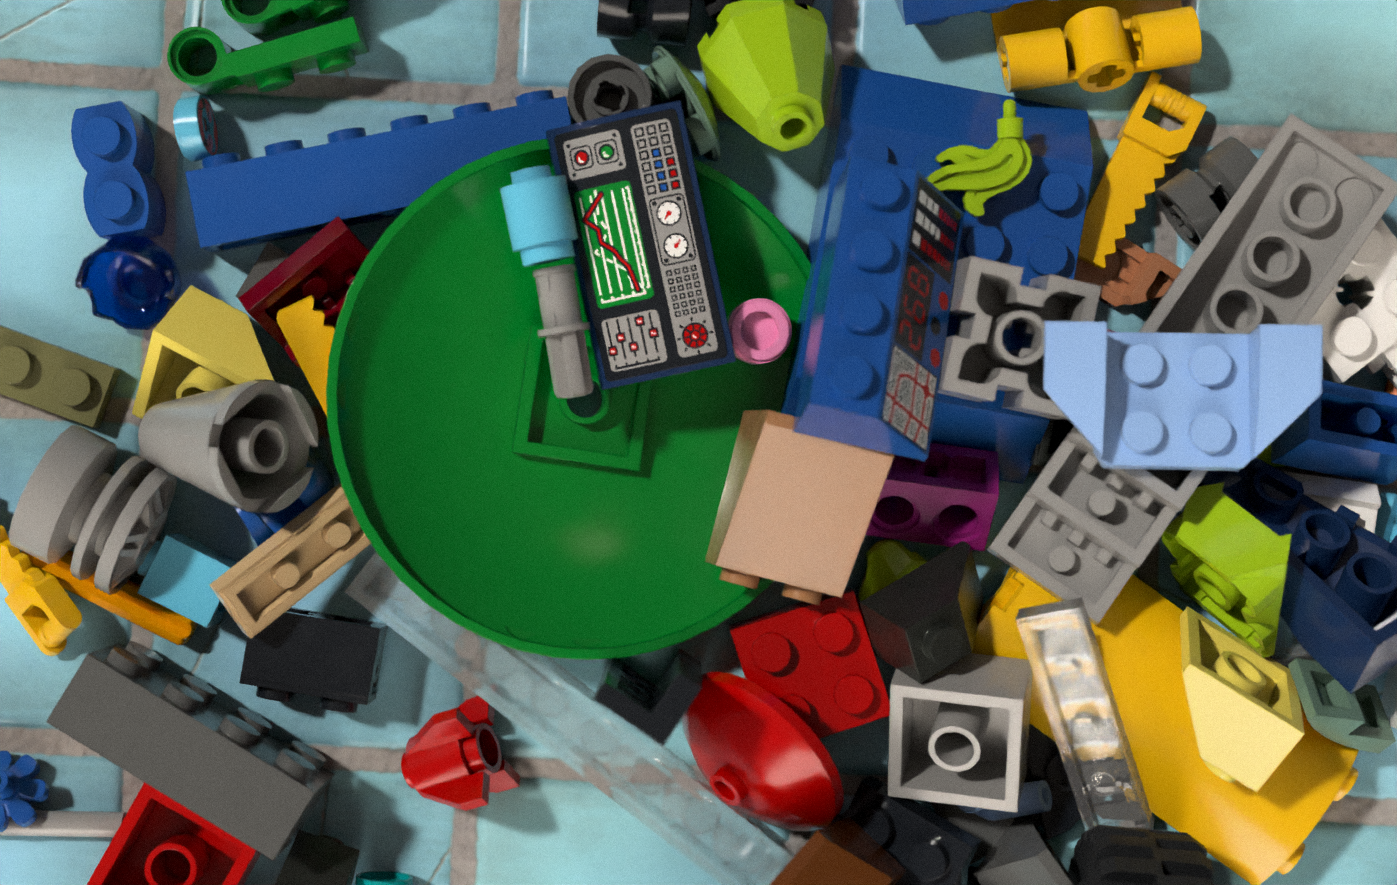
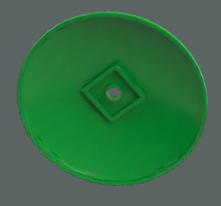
M547 139L529 141L495 151L464 165L435 183L408 205L384 231L365 258L348 290L336 323L329 354L326 386L328 431L334 463L344 494L359 526L378 555L400 581L434 610L455 624L487 640L518 651L552 658L594 660L623 658L654 652L689 640L719 625L746 607L774 582V580L760 577L758 588L753 589L719 580L722 567L705 562L743 411L771 410L781 412L806 281L809 279L811 263L800 245L779 219L757 198L726 175L693 158L726 316L728 317L736 306L745 301L764 298L779 304L791 321L792 336L790 344L786 351L774 361L764 364H749L736 358V362L601 390L588 330H585L584 335L592 382L601 391V407L594 415L584 418L577 416L570 410L567 399L557 398L553 389L545 337L538 338L537 333L538 330L543 329L536 281L533 278L532 271L546 267L573 264V259L568 258L556 262L523 267L520 252H513L500 193L501 188L512 185L510 173L514 171L549 165L551 175L554 176ZM574 271L582 322L585 323L586 320L577 283L576 273Z

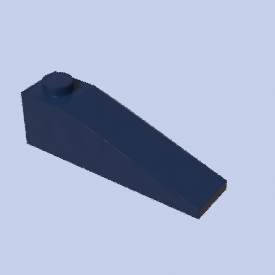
M1257 457L1239 471L1208 470L1197 487L1224 482L1223 493L1277 535L1292 534L1280 615L1303 649L1350 694L1397 664V535H1395L1390 543L1356 524L1360 517L1356 512L1343 505H1340L1336 512L1304 495L1303 485L1300 481Z

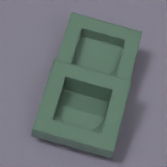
M1295 658L1288 664L1307 720L1322 736L1346 747L1378 754L1396 742L1375 685L1366 684L1350 694L1317 661Z

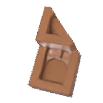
M1124 237L1120 241H1115L1116 252L1111 256H1105L1106 267L1103 270L1078 258L1074 280L1102 286L1099 300L1111 307H1116L1120 305H1134L1162 297L1182 269L1160 254L1148 253Z

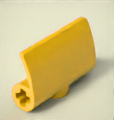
M1033 0L1013 4L1009 9L1002 12L990 13L1003 82L1008 93L1078 82L1079 87L1084 91L1093 93L1106 92L1127 83L1134 73L1199 63L1201 59L1202 39L1196 11L1192 6L1182 7L1181 0Z

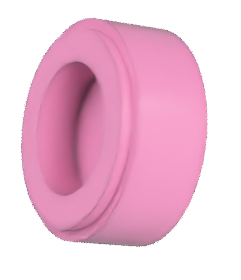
M764 298L750 299L736 306L727 317L735 357L745 363L764 364L774 361L786 351L790 344L792 326L789 316L779 304Z

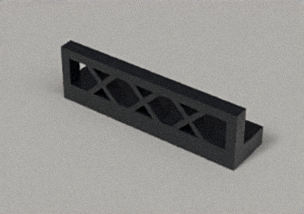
M680 648L658 682L654 684L617 658H612L602 674L593 700L664 746L702 689L701 662Z

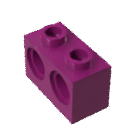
M930 443L929 455L925 461L894 455L865 535L953 547L959 542L964 541L970 545L971 550L985 551L999 497L998 452Z

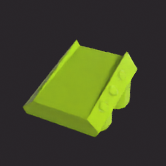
M1224 482L1197 487L1186 502L1184 511L1169 523L1161 535L1162 542L1176 558L1170 565L1172 575L1183 593L1243 640L1263 658L1273 656L1275 653L1292 534L1277 535L1223 493Z

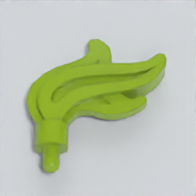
M1007 99L1003 103V118L997 119L998 140L989 149H979L969 145H960L946 149L935 157V161L942 163L945 160H949L953 165L937 169L926 177L941 192L965 191L963 196L964 209L973 217L984 215L983 204L988 198L1018 185L1030 171L1032 156L1030 148L1024 140L1023 118L1016 117V103L1012 99Z

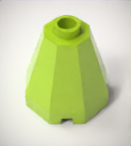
M740 0L726 4L716 18L719 26L710 38L706 32L697 45L711 103L759 141L779 151L785 152L810 145L825 125L835 73L828 28L822 12L807 5L808 10L796 5L794 0Z

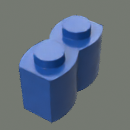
M122 101L75 109L71 125L72 143L78 161L87 172L83 189V201L87 218L96 234L101 238L118 244L162 236L166 224V205L161 188L151 175L155 149L151 130L144 117Z

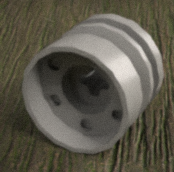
M71 425L53 442L32 473L18 501L11 520L8 537L12 546L48 564L56 563L76 544L70 566L72 576L79 580L88 579L95 572V588L111 595L117 593L129 581L137 568L143 564L152 546L158 541L167 521L168 510L177 486V477L161 468H155L148 474V460L140 456H132L112 475L117 457L116 444L79 425Z

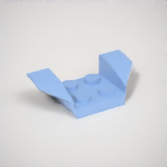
M1044 321L1043 389L1060 411L1092 445L1093 452L1103 469L1239 471L1262 452L1321 394L1323 325L1259 324L1249 334L1107 332V322Z

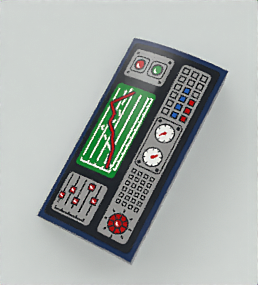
M681 100L613 114L546 131L545 134L554 176L564 175L566 177L578 239L572 241L575 256L572 259L573 264H575V273L585 320L590 324L588 334L600 389L605 390L736 362Z

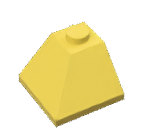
M190 285L153 329L132 414L142 419L145 413L158 403L252 380L267 379L274 381L248 315Z
M1187 606L1180 615L1182 675L1200 758L1219 778L1227 782L1238 780L1257 792L1305 734L1300 698L1290 669L1271 657L1263 658L1243 640Z

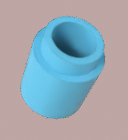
M549 165L530 167L510 173L512 185L501 188L500 193L513 252H520L523 267L541 265L574 257L575 252L572 241L578 239L566 177L564 175L552 176Z

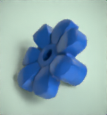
M0 751V832L7 829L10 817H12L17 825L23 828L30 826L37 819V813L29 803L43 802L48 798L49 785L41 779H34L40 772V764L29 755L20 757L15 763L14 757L8 751Z

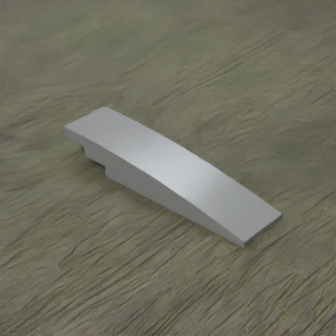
M1291 113L1138 332L1249 334L1259 324L1308 325L1396 197L1397 182ZM1073 425L987 551L1061 602L1077 601L1080 610H1073L1096 625L1101 621L1133 572L1141 566L1176 513L1182 510L1208 470L1103 469L1093 452L1092 445Z

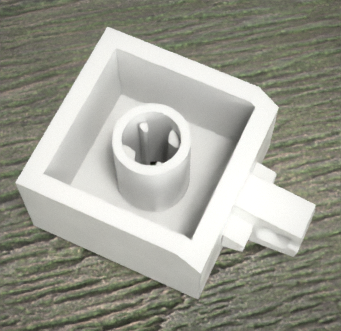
M1382 219L1374 227L1308 324L1323 325L1322 380L1343 383L1363 367L1370 375L1381 369L1397 389V238ZM1347 283L1350 286L1353 294L1349 296V299L1352 300L1351 304H1340L1336 293L1342 292L1344 289L1338 287V284Z

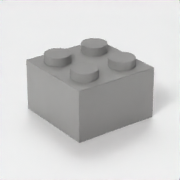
M969 653L921 684L896 669L890 684L888 796L1017 813L1027 773L1033 660Z

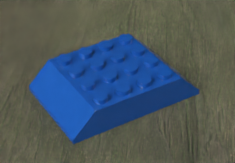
M841 64L838 72L807 251V258L811 263V268L801 304L780 413L794 417L796 414L833 191L851 154L916 169L926 178L937 169L953 165L949 160H945L942 163L935 161V157L946 149L960 145L989 149L998 140L997 119L1003 118L1004 101L1007 99L1014 100L1016 103V117L1023 118L1024 140L1030 148L1032 156L1029 174L1013 188L988 198L983 204L984 215L980 217H973L964 209L963 196L965 191H942L964 213L957 260L974 256L1024 268L1020 285L1028 287L1030 279L1049 274L1074 280L1093 172L1088 112ZM949 315L946 337L955 336L958 316ZM1013 323L1009 329H1004L1002 333L1003 345H1006L1005 349L1008 352L1021 349L1023 343L1022 335L1013 334L1016 327ZM997 390L995 401L975 402L938 393L930 443L998 452L999 480L1023 484L1031 467L1030 460L1036 444L1041 443L1050 418L1002 408L1005 391Z

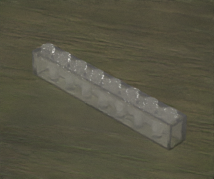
M377 552L373 554L345 590L346 594L722 885H770L796 855V849L792 844L762 821L742 813L734 806L720 799L703 775L667 747L662 746L593 700L595 692L552 658L518 651L495 643L455 624L427 605L401 582Z

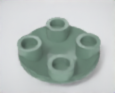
M660 45L654 47L652 53L653 62L650 63L649 67L642 70L648 77L653 96L660 104L669 99L672 102L681 100L692 157L696 158L704 155L708 160L718 161L721 157L720 136L715 112L705 89L697 77L676 56Z

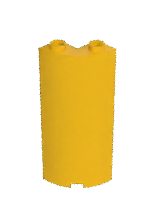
M1010 567L1000 588L982 606L971 653L1033 660L1030 724L1078 759L1087 760L1090 757L1126 753L1137 787L1129 782L1114 785L1130 797L1140 796L1145 808L1178 832L1188 833L1204 845L1207 853L1251 885H1260L1275 871L1282 875L1288 873L1298 863L1304 852L1305 844L1303 841L1322 818L1332 801L1342 799L1355 784L1358 770L1352 766L1359 750L1333 742L1317 732L1308 722L1300 701L1305 734L1257 792L1238 780L1227 782L1219 778L1205 765L1203 759L1200 758L1182 675L1180 615L1183 610L1132 574L1101 621L1096 625L1073 609L1053 613H1039L1028 617L1030 609L1063 604V602ZM1072 623L1085 624L1095 658L1083 655L1070 659L1058 658L1046 663L1043 662L1032 628L1040 629ZM1065 661L1067 666L1087 662L1080 666L1066 669L1064 673L1099 670L1109 701L1095 698L1086 701H1070L1058 707L1048 675L1058 674ZM1113 712L1123 744L1112 740L1071 747L1062 718Z

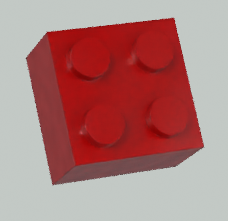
M849 586L845 588L842 598L823 594L820 605L801 601L729 625L745 678L766 689L789 706L812 729L819 739L890 716V701L854 590Z
M144 782L87 885H244L261 853Z

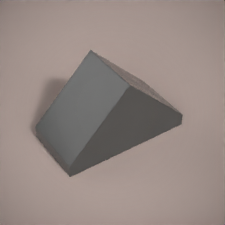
M1029 815L1015 818L972 873L980 885H1075L1064 864Z

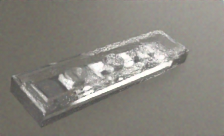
M1083 598L1019 609L1015 620L1085 831L1097 825L1153 830V815Z

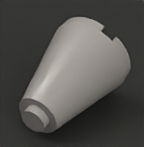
M258 379L154 405L145 413L141 420L138 441L142 454L153 465L240 510L267 513L277 512L286 508L305 490L314 469L306 467L309 446L318 447V428L312 408L298 390L272 380Z

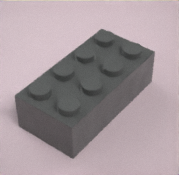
M129 641L127 646L117 643L88 653L46 721L48 724L271 860H274L295 840L299 829H302L335 775L323 767L326 762L323 755L299 741H293L290 746L268 733L272 726L265 719L245 708L239 707L236 713L224 707L214 700L217 692L211 686L187 674H184L180 680L159 667L163 659L157 653L137 642Z

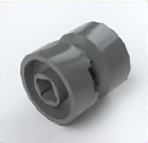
M604 54L592 57L577 68L569 82L567 100L574 124L653 106L648 77L638 64L624 56Z
M1232 136L1224 139L1198 159L1199 170L1197 172L1186 168L1155 190V198L1167 221L1193 251L1198 247L1258 161V158L1247 146ZM1209 196L1212 197V199L1215 201L1217 205L1213 203Z

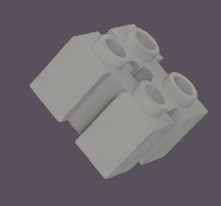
M974 256L957 260L949 315L958 316L959 319L955 336L946 337L938 393L975 402L995 401L997 390L1005 391L1002 408L1050 419H1068L1043 389L1044 321L1094 322L1102 286L1049 274L1030 279L1028 287L1020 285L1024 268ZM1013 323L1016 325L1013 334L1022 335L1023 343L1021 349L1008 352L1005 349L1006 345H1003L1002 333L1004 329H1009Z

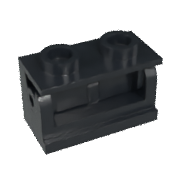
M291 607L252 639L247 636L239 683L257 686L256 696L260 698L293 702L295 693L320 697L319 707L338 712L356 713L358 704L368 705L376 698L377 692H373L372 687L377 685L388 624Z

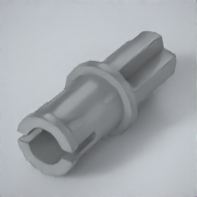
M575 264L558 265L532 271L533 278L536 281L543 329L537 331L538 338L545 337L554 394L557 398L561 399L585 396L593 390L584 331L590 329L589 322H582L574 271H576Z

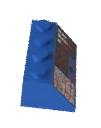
M851 154L834 188L793 432L925 461L929 455L964 213L916 169Z

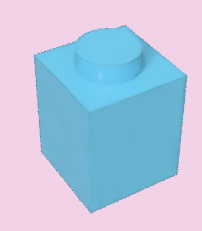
M182 533L166 535L163 542L157 541L152 546L143 564L139 566L138 574L145 578L137 593L207 628L220 623L226 611V608L209 584L233 567L238 561Z

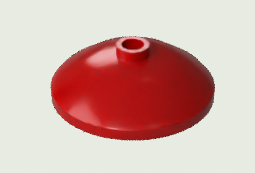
M726 672L702 674V689L682 717V726L694 759L716 795L742 813L782 829L816 831L828 826L841 811L844 791L834 761L812 729L789 706L761 686Z

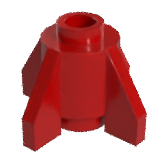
M490 693L467 699L457 708L434 714L415 736L409 738L406 744V751L401 758V769L406 783L412 789H416L424 798L463 811L488 805L489 792L499 793L520 787V775L505 759L501 760L500 745L496 734L490 727L494 725L496 699Z

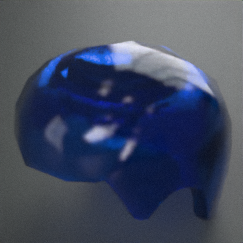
M119 236L99 245L83 258L75 279L76 288L87 291L92 303V314L94 316L112 320L117 325L130 330H150L157 326L178 301L182 289L181 275L172 256L167 250L145 236Z

